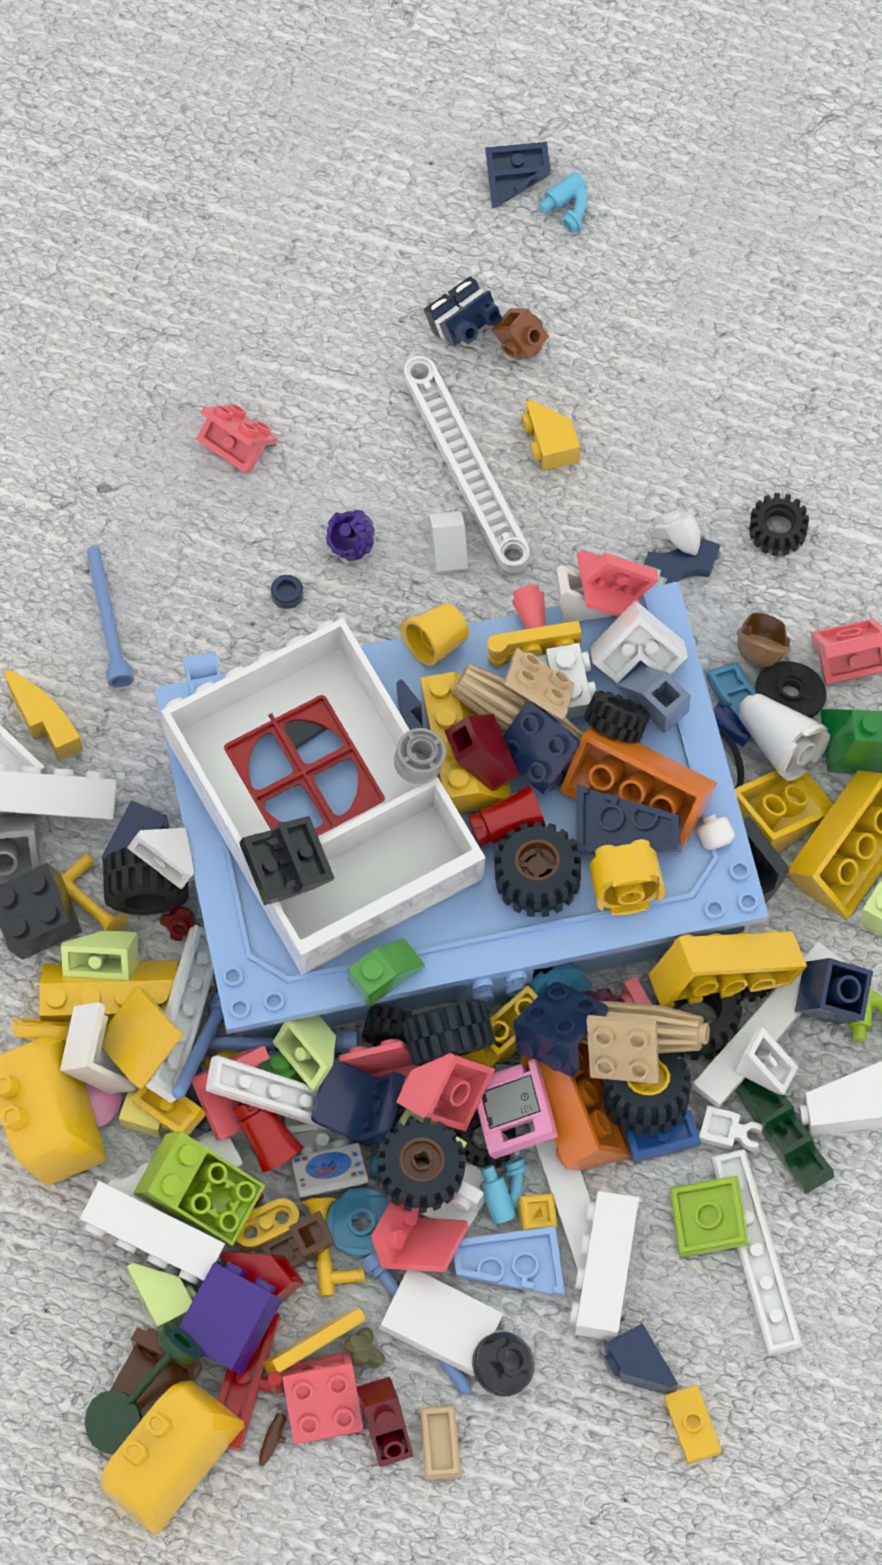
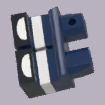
M471 276L449 290V295L445 293L423 309L432 333L454 346L461 341L469 344L477 338L478 329L485 324L494 326L502 320L499 308L494 303L491 292L489 290L486 292L481 290L477 281Z

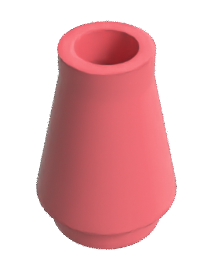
M527 585L516 589L513 592L514 599L512 604L525 629L546 626L544 592L540 591L538 585Z

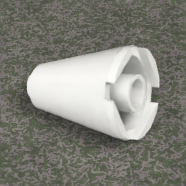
M762 694L747 696L739 706V720L778 774L787 781L803 776L807 772L803 767L810 760L816 764L827 748L830 734L826 731L828 729L823 724Z

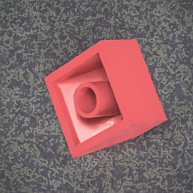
M448 1053L411 1070L396 1102L422 1118H431L433 1122L438 1123L440 1121L446 1126L466 1131L495 1068Z

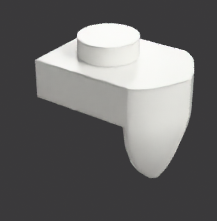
M674 510L661 518L662 523L654 527L659 539L671 540L681 551L697 555L700 547V530L693 513Z

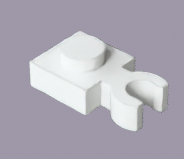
M707 1105L699 1138L703 1143L732 1150L734 1141L740 1142L744 1149L757 1151L759 1143L750 1141L747 1138V1134L749 1132L761 1134L763 1126L756 1122H749L745 1125L739 1124L741 1114Z

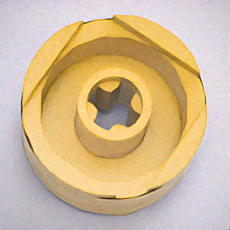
M640 839L631 844L616 847L604 845L595 850L596 857L589 865V872L597 906L601 911L605 907L610 909L612 915H631L649 909L648 902L657 898V902L664 898L665 886L656 851L650 847L649 841Z

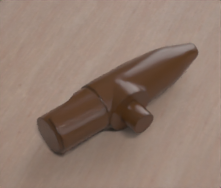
M276 1412L273 1422L265 1435L259 1456L260 1466H264L279 1443L284 1444L286 1441V1437L282 1436V1429L287 1417L281 1413Z

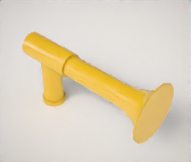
M84 853L64 874L54 867L61 873L70 899H73L101 924L103 930L122 931L128 921L126 913L114 915L107 912L74 883L81 874L94 865V861L89 855Z
M330 1197L304 1200L300 1204L306 1206L310 1210L311 1215L321 1211L327 1224L329 1207L337 1199ZM330 1248L317 1256L319 1297L335 1296L334 1284L365 1283L364 1269L362 1267L360 1269L333 1271Z

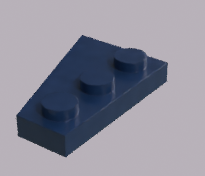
M577 784L576 844L577 851H580V854H595V850L601 846L613 845L616 847L631 844L640 839L649 841L650 847L656 852H681V817L679 815L620 799L617 796L597 792Z

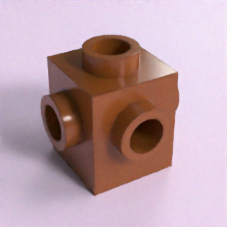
M510 308L504 314L502 320L491 330L501 342L502 350L512 358H532L541 351L542 344L549 337L542 327V321L532 314L529 309Z

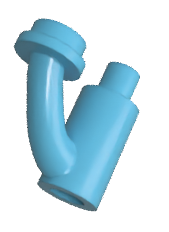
M572 172L545 192V199L538 203L539 209L546 214L551 209L558 211L575 198L573 211L567 210L561 218L562 224L570 233L580 231L583 228L581 219L588 202L587 186L584 179L577 172Z
M523 1157L514 1158L504 1163V1175L511 1176L509 1192L503 1176H497L494 1165L480 1169L484 1179L480 1186L484 1192L494 1224L503 1223L516 1217L515 1211L518 1208L517 1198L522 1196L524 1171L529 1169V1165L525 1163Z

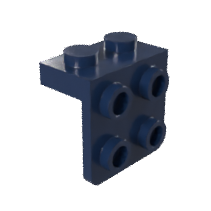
M532 701L527 702L503 735L518 773L543 795L562 785L566 776L562 770L580 746V740L545 709Z
M553 982L513 1021L517 1051L528 1058H535L554 1071H560L573 1077L580 1070L578 1044L588 1035L587 1017L588 1015L606 1016L608 1007L606 1004L565 984Z
M333 1059L332 1068L319 1086L311 1119L315 1124L366 1147L384 1142L389 1131L393 1133L395 1130L396 1121L394 1118L399 1103L396 1101L402 1091L405 1076L392 1071L376 1078L337 1059Z

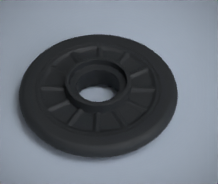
M781 661L764 668L758 675L755 684L756 694H762L809 718L817 715L826 702V687L820 676L808 666L798 662ZM792 686L799 691V695L789 696L782 688Z

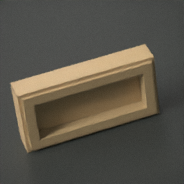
M455 1405L420 1408L425 1481L461 1478Z

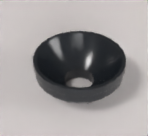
M497 1332L484 1337L477 1344L472 1357L473 1372L477 1381L487 1392L495 1396L508 1397L521 1392L528 1386L534 1374L535 1362L530 1347L522 1338L510 1332ZM507 1350H511L518 1355L520 1364L517 1370H511L505 1365L504 1354Z

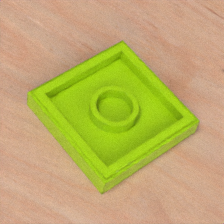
M737 1175L669 1188L679 1255L682 1258L750 1245L740 1180Z

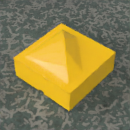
M553 1193L517 1198L521 1231L555 1226V1229L558 1228Z

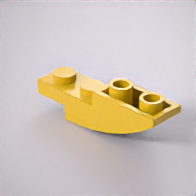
M527 985L490 1018L496 1039L494 1044L483 1050L461 1057L493 1068L495 1063L503 1064L504 1061H507L517 1051L513 1021L538 997L535 992Z

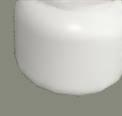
M715 814L703 819L704 825L697 829L699 839L706 850L713 851L732 843V840L735 838V833L727 817L717 818Z

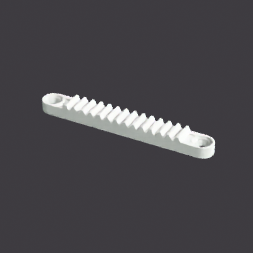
M425 356L412 357L404 366V380L416 403L417 410L420 411L422 419L425 420L433 441L436 442L438 450L441 451L444 462L446 461L448 470L453 475L454 482L458 484L460 493L462 492L464 501L468 504L470 513L473 514L475 522L479 525L480 532L484 535L486 544L489 545L499 566L506 572H521L529 564L530 550L518 524L435 364ZM420 367L426 369L429 374L424 379H415L411 372L415 368ZM509 549H518L523 556L520 560L513 562L507 560L504 554Z

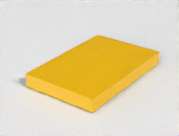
M136 986L106 1026L102 1049L134 1085L142 1089L184 1033L146 991Z

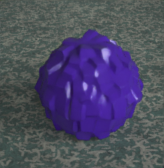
M363 510L346 511L344 513L336 512L328 522L325 539L334 554L340 555V557L349 561L359 560L364 555L369 554L374 546L375 529L372 520Z

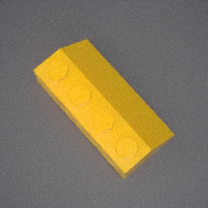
M450 672L421 677V698L427 728L440 736L446 748L445 760L437 777L459 814L478 811L510 796L509 783L496 791H491L456 762L444 731L467 716L477 715L451 693L460 674Z
M857 770L789 866V877L804 894L844 919H849L882 871V773Z
M179 960L139 961L129 980L63 976L62 963H43L39 984V1018L71 1022L74 1006L100 1002L105 1005L104 1015L108 1016V1024L136 986L146 991L165 1012L178 970Z

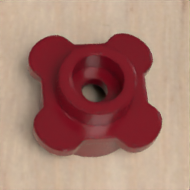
M182 906L173 908L169 914H163L160 919V924L169 930L170 938L175 941H181L184 936L188 935L191 927L196 924L199 925V923L195 922L194 913Z

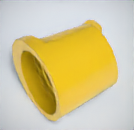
M443 603L419 615L408 617L400 624V633L406 648L415 659L427 666H434L469 638L468 625L464 617L450 603Z

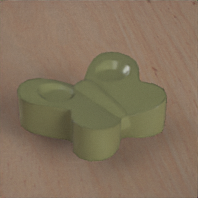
M363 1327L356 1334L351 1335L344 1341V1345L352 1352V1361L356 1366L361 1367L363 1364H366L369 1367L378 1368L384 1363L385 1356L382 1352L373 1348V1331L369 1327Z

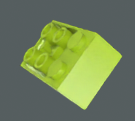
M182 1131L165 1134L133 1194L161 1212L229 1246H233L265 1185Z

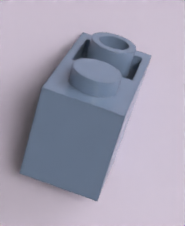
M642 664L618 685V689L628 699L632 700L634 704L641 705L642 709L648 711V714L651 716L650 720L664 733L689 713L691 695L667 672Z

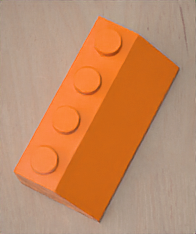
M590 727L582 735L580 746L575 752L559 792L577 800L578 784L597 792L617 796L620 799L677 814L681 817L682 852L705 813L717 782L640 743H627L625 740L619 741L616 740V737L612 736L610 738L606 736V733L596 731V727Z
M579 1043L580 1070L573 1077L560 1071H554L539 1062L559 1136L554 1138L557 1146L556 1155L561 1164L565 1166V1169L584 1171L631 1157L620 1124L614 1125L610 1121L611 1114L606 1115L604 1110L603 1080L590 1078L589 1049L586 1044ZM521 1054L520 1061L525 1065L527 1072H529L528 1061L533 1058H528Z

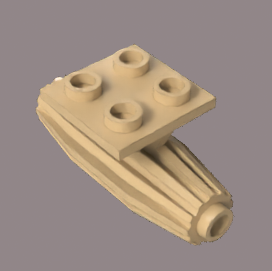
M517 648L513 653L506 678L468 664L453 686L451 693L477 715L494 714L500 730L504 733L527 702L532 701L545 709L579 740H581L583 732L565 717L575 683L565 673L558 670L554 671L541 663L540 659L532 653H525Z
M603 1001L602 1003L608 1007L607 1015H588V1035L580 1042L588 1045L590 1078L658 1084L660 1081L658 1054L699 1051L702 1044L708 1043L710 1027L708 1023H704V1018L700 1015L666 1006Z

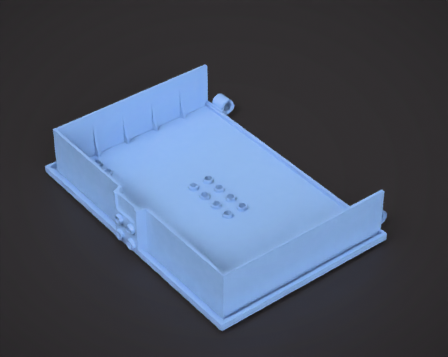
M679 582L651 587L639 598V604L685 642L688 658L670 676L691 695L689 713L666 733L649 719L638 743L717 782V785L705 813L682 852H656L665 886V896L660 902H657V898L648 902L649 909L639 913L612 915L610 909L605 907L601 911L597 906L589 872V865L596 855L580 854V888L577 894H573V901L569 906L563 903L562 911L556 914L554 909L549 910V916L542 917L541 912H535L534 917L527 916V911L523 909L519 914L513 910V903L507 906L502 899V894H498L495 881L494 856L495 851H499V842L496 844L491 842L480 847L486 858L482 880L301 975L165 738L183 826L187 829L194 867V879L227 1034L242 1031L243 1037H276L284 1022L317 1015L323 1019L328 1027L366 1020L370 1007L349 982L348 968L375 948L403 938L423 961L425 967L372 1006L374 1007L375 1005H381L382 1007L390 1005L394 1009L399 1007L402 1011H410L453 1001L460 1003L474 999L484 1000L486 1007L509 1002L527 985L529 986L535 976L541 971L546 974L554 969L552 966L571 962L583 971L584 974L662 958L673 945L674 940L682 935L708 936L713 933L733 935L744 932L746 925L768 921L767 907ZM560 606L545 608L546 626L563 623ZM518 614L467 624L469 638L434 666H427L415 659L406 648L402 637L360 647L397 709L396 682L402 679L422 704V725L424 729H428L421 698L420 678L450 672L461 674L468 664L506 678L511 660H508L500 668L491 666L488 662L487 642L495 634L525 630ZM612 615L607 618L579 621L581 629L580 649L581 652L588 651L591 671L586 672L587 682L594 681L596 691L598 692L599 690L609 691L616 696L619 694L627 700L628 698L618 689V685L638 667L646 664L640 660L616 683L592 663L590 646L618 617ZM216 651L183 658L187 681L155 687L160 716L161 710L165 709V705L179 697L185 699L195 694L196 689L207 682H213L214 684L225 678L227 673H220ZM584 716L568 719L583 733L591 727L588 725V722H585ZM326 729L296 750L303 762L310 764L340 749L343 743L338 736ZM266 734L258 740L250 757L249 777L252 787L256 790L267 787L290 775L293 771L275 737L271 734ZM572 759L562 770L565 775L568 772ZM345 760L316 775L314 778L315 783L335 815H342L347 812L357 793L358 773L356 765L352 760ZM520 774L519 777L509 782L511 795L530 785L541 809L546 827L549 823L556 825L557 832L564 829L568 832V840L574 839L576 842L577 800L559 792L561 786L543 795ZM295 786L266 801L264 804L266 811L281 822L310 816L314 828L321 826L323 823L321 816L302 786ZM479 810L460 814L473 837L468 816L480 812ZM714 814L717 818L727 817L735 833L732 843L713 851L704 849L697 834L698 827L704 825L703 819Z

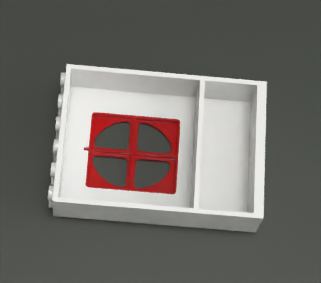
M344 618L335 622L329 620L317 627L316 632L306 637L300 635L291 639L285 648L275 653L273 651L263 653L256 659L255 663L245 668L243 666L236 667L229 671L224 679L214 684L213 682H207L198 687L195 694L185 699L182 697L176 698L167 703L164 707L165 709L161 710L165 738L301 975L483 879L486 858L439 778L436 777L425 784H413L404 780L397 773L394 766V755L400 738L410 730ZM292 721L315 723L333 732L341 739L343 745L340 749L313 763L307 764L301 759L284 727ZM266 734H271L275 737L293 771L290 775L267 787L256 790L252 787L249 777L250 757L258 740ZM412 753L419 760L427 759L422 753ZM345 760H352L356 765L358 773L357 793L349 810L342 815H335L315 783L314 778L316 775ZM295 786H302L323 820L322 825L315 828V831L335 878L333 881L308 892L264 906L239 842L243 837L274 830L277 824L283 823L266 811L264 808L265 802Z

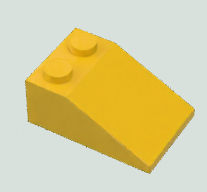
M775 770L735 788L743 820L750 816L778 853L816 828L834 804L808 772L795 780L787 781Z

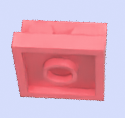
M874 618L810 632L812 644L819 651L823 680L826 684L882 672V625Z

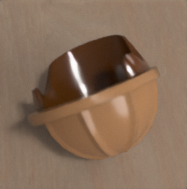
M750 614L736 633L738 635L737 642L741 656L746 662L757 667L766 668L780 661L785 654L790 653L792 648L790 638L786 634L785 624L768 614Z

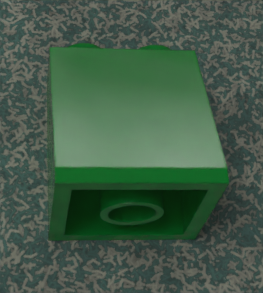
M822 709L820 711L821 723L828 729L826 731L830 734V740L825 750L827 773L855 774L857 770L882 773V711Z

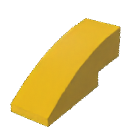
M11 670L3 672L7 687L33 740L46 734L59 761L83 751L80 737L71 721L44 691Z

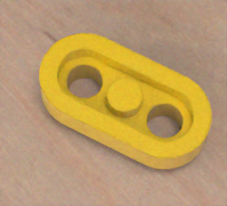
M279 1198L252 1210L235 1241L236 1244L244 1250L254 1251L261 1248L267 1242L290 1231L289 1226L300 1221L297 1206L289 1199ZM281 1214L289 1217L288 1221L284 1224L276 1221V1218ZM249 1229H254L257 1231V1235L249 1239L245 1237V1232Z

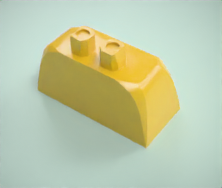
M51 1037L36 1039L0 1054V1118L7 1140L18 1162L46 1186L104 1163L107 1158L86 1083L60 1072L66 1041Z
M194 1380L179 1382L169 1388L156 1401L114 1453L101 1474V1491L150 1533L159 1534L225 1452L228 1445L244 1428V1423Z

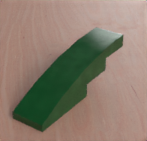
M745 1078L735 1089L736 1093L754 1122L763 1126L762 1134L803 1192L807 1194L833 1179L834 1170L815 1147L814 1138L797 1118L794 1107L786 1096L779 1095Z

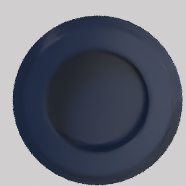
M279 576L271 585V598L280 608H294L303 599V585L295 576Z

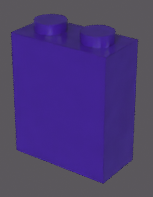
M228 1261L224 1267L214 1262L179 1327L196 1341L203 1355L243 1375L283 1299L273 1294L276 1287L257 1277L253 1283L244 1278L247 1271Z

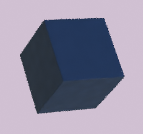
M831 958L806 961L807 967L802 971L795 1012L836 1024L864 1021L873 971Z

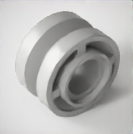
M416 728L406 732L400 738L394 755V766L397 773L404 780L413 784H425L434 780L440 773L445 760V744L438 734L429 729ZM412 753H422L427 759L419 760Z

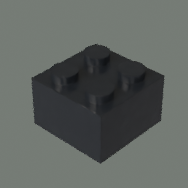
M45 863L0 884V928L8 950L20 959L24 960L83 932L62 875L49 863Z

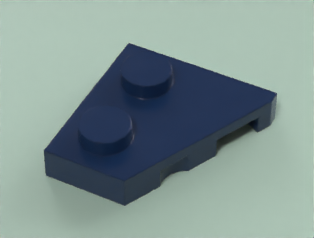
M547 142L485 148L492 208L500 206L550 176L551 170Z

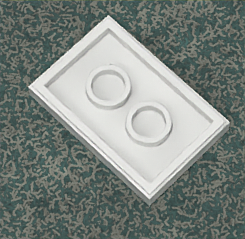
M407 1270L378 1329L474 1376L472 1366L474 1350L484 1337L495 1332L503 1313L419 1270Z

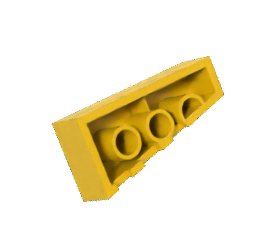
M771 930L765 933L754 934L749 932H740L733 935L713 933L708 936H692L687 934L674 940L673 945L648 976L659 1004L672 1008L676 1000L687 999L689 1004L702 1002V996L719 992L720 997L724 998L733 996L746 987H749L750 992L791 985L807 965L793 932Z

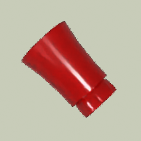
M530 785L494 804L479 809L480 812L468 816L469 824L479 847L491 842L496 844L501 839L506 840L507 833L510 830L514 829L518 832L520 831L519 825L527 823L528 827H534V822H541L542 827H546L541 809Z
M239 1102L232 1108L239 1119L238 1124L256 1155L262 1172H267L280 1166L302 1150L303 1145L290 1132L277 1113Z

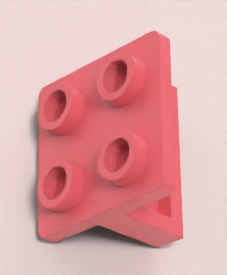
M235 404L203 407L201 414L207 419L196 440L245 473L252 472L265 446L276 444L278 437L270 433L272 429L268 425L257 420L252 421L245 416L247 412Z
M580 550L576 554L586 606L609 615L619 617L635 600L639 603V598L659 581L656 569L608 553L600 556Z

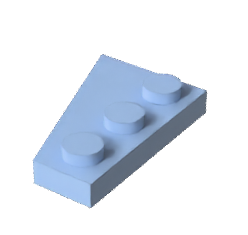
M555 1226L463 1238L453 1256L457 1278L565 1297Z

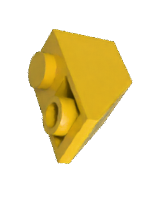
M533 400L526 401L525 414L521 415L522 425L525 433H531L533 439L530 442L531 454L534 461L539 460L542 471L578 463L580 461V445L572 420Z

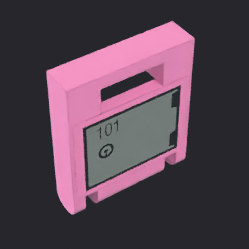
M535 1058L528 1061L529 1072H527L525 1065L520 1063L493 1073L477 1107L488 1153L494 1159L559 1137L539 1062ZM531 1121L534 1123V1132L508 1140V1137L503 1133V1131Z

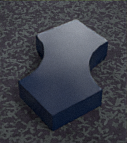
M700 538V547L697 555L687 554L680 549L666 553L649 551L643 565L660 569V576L667 578L665 584L678 582L690 576L709 577L721 544Z

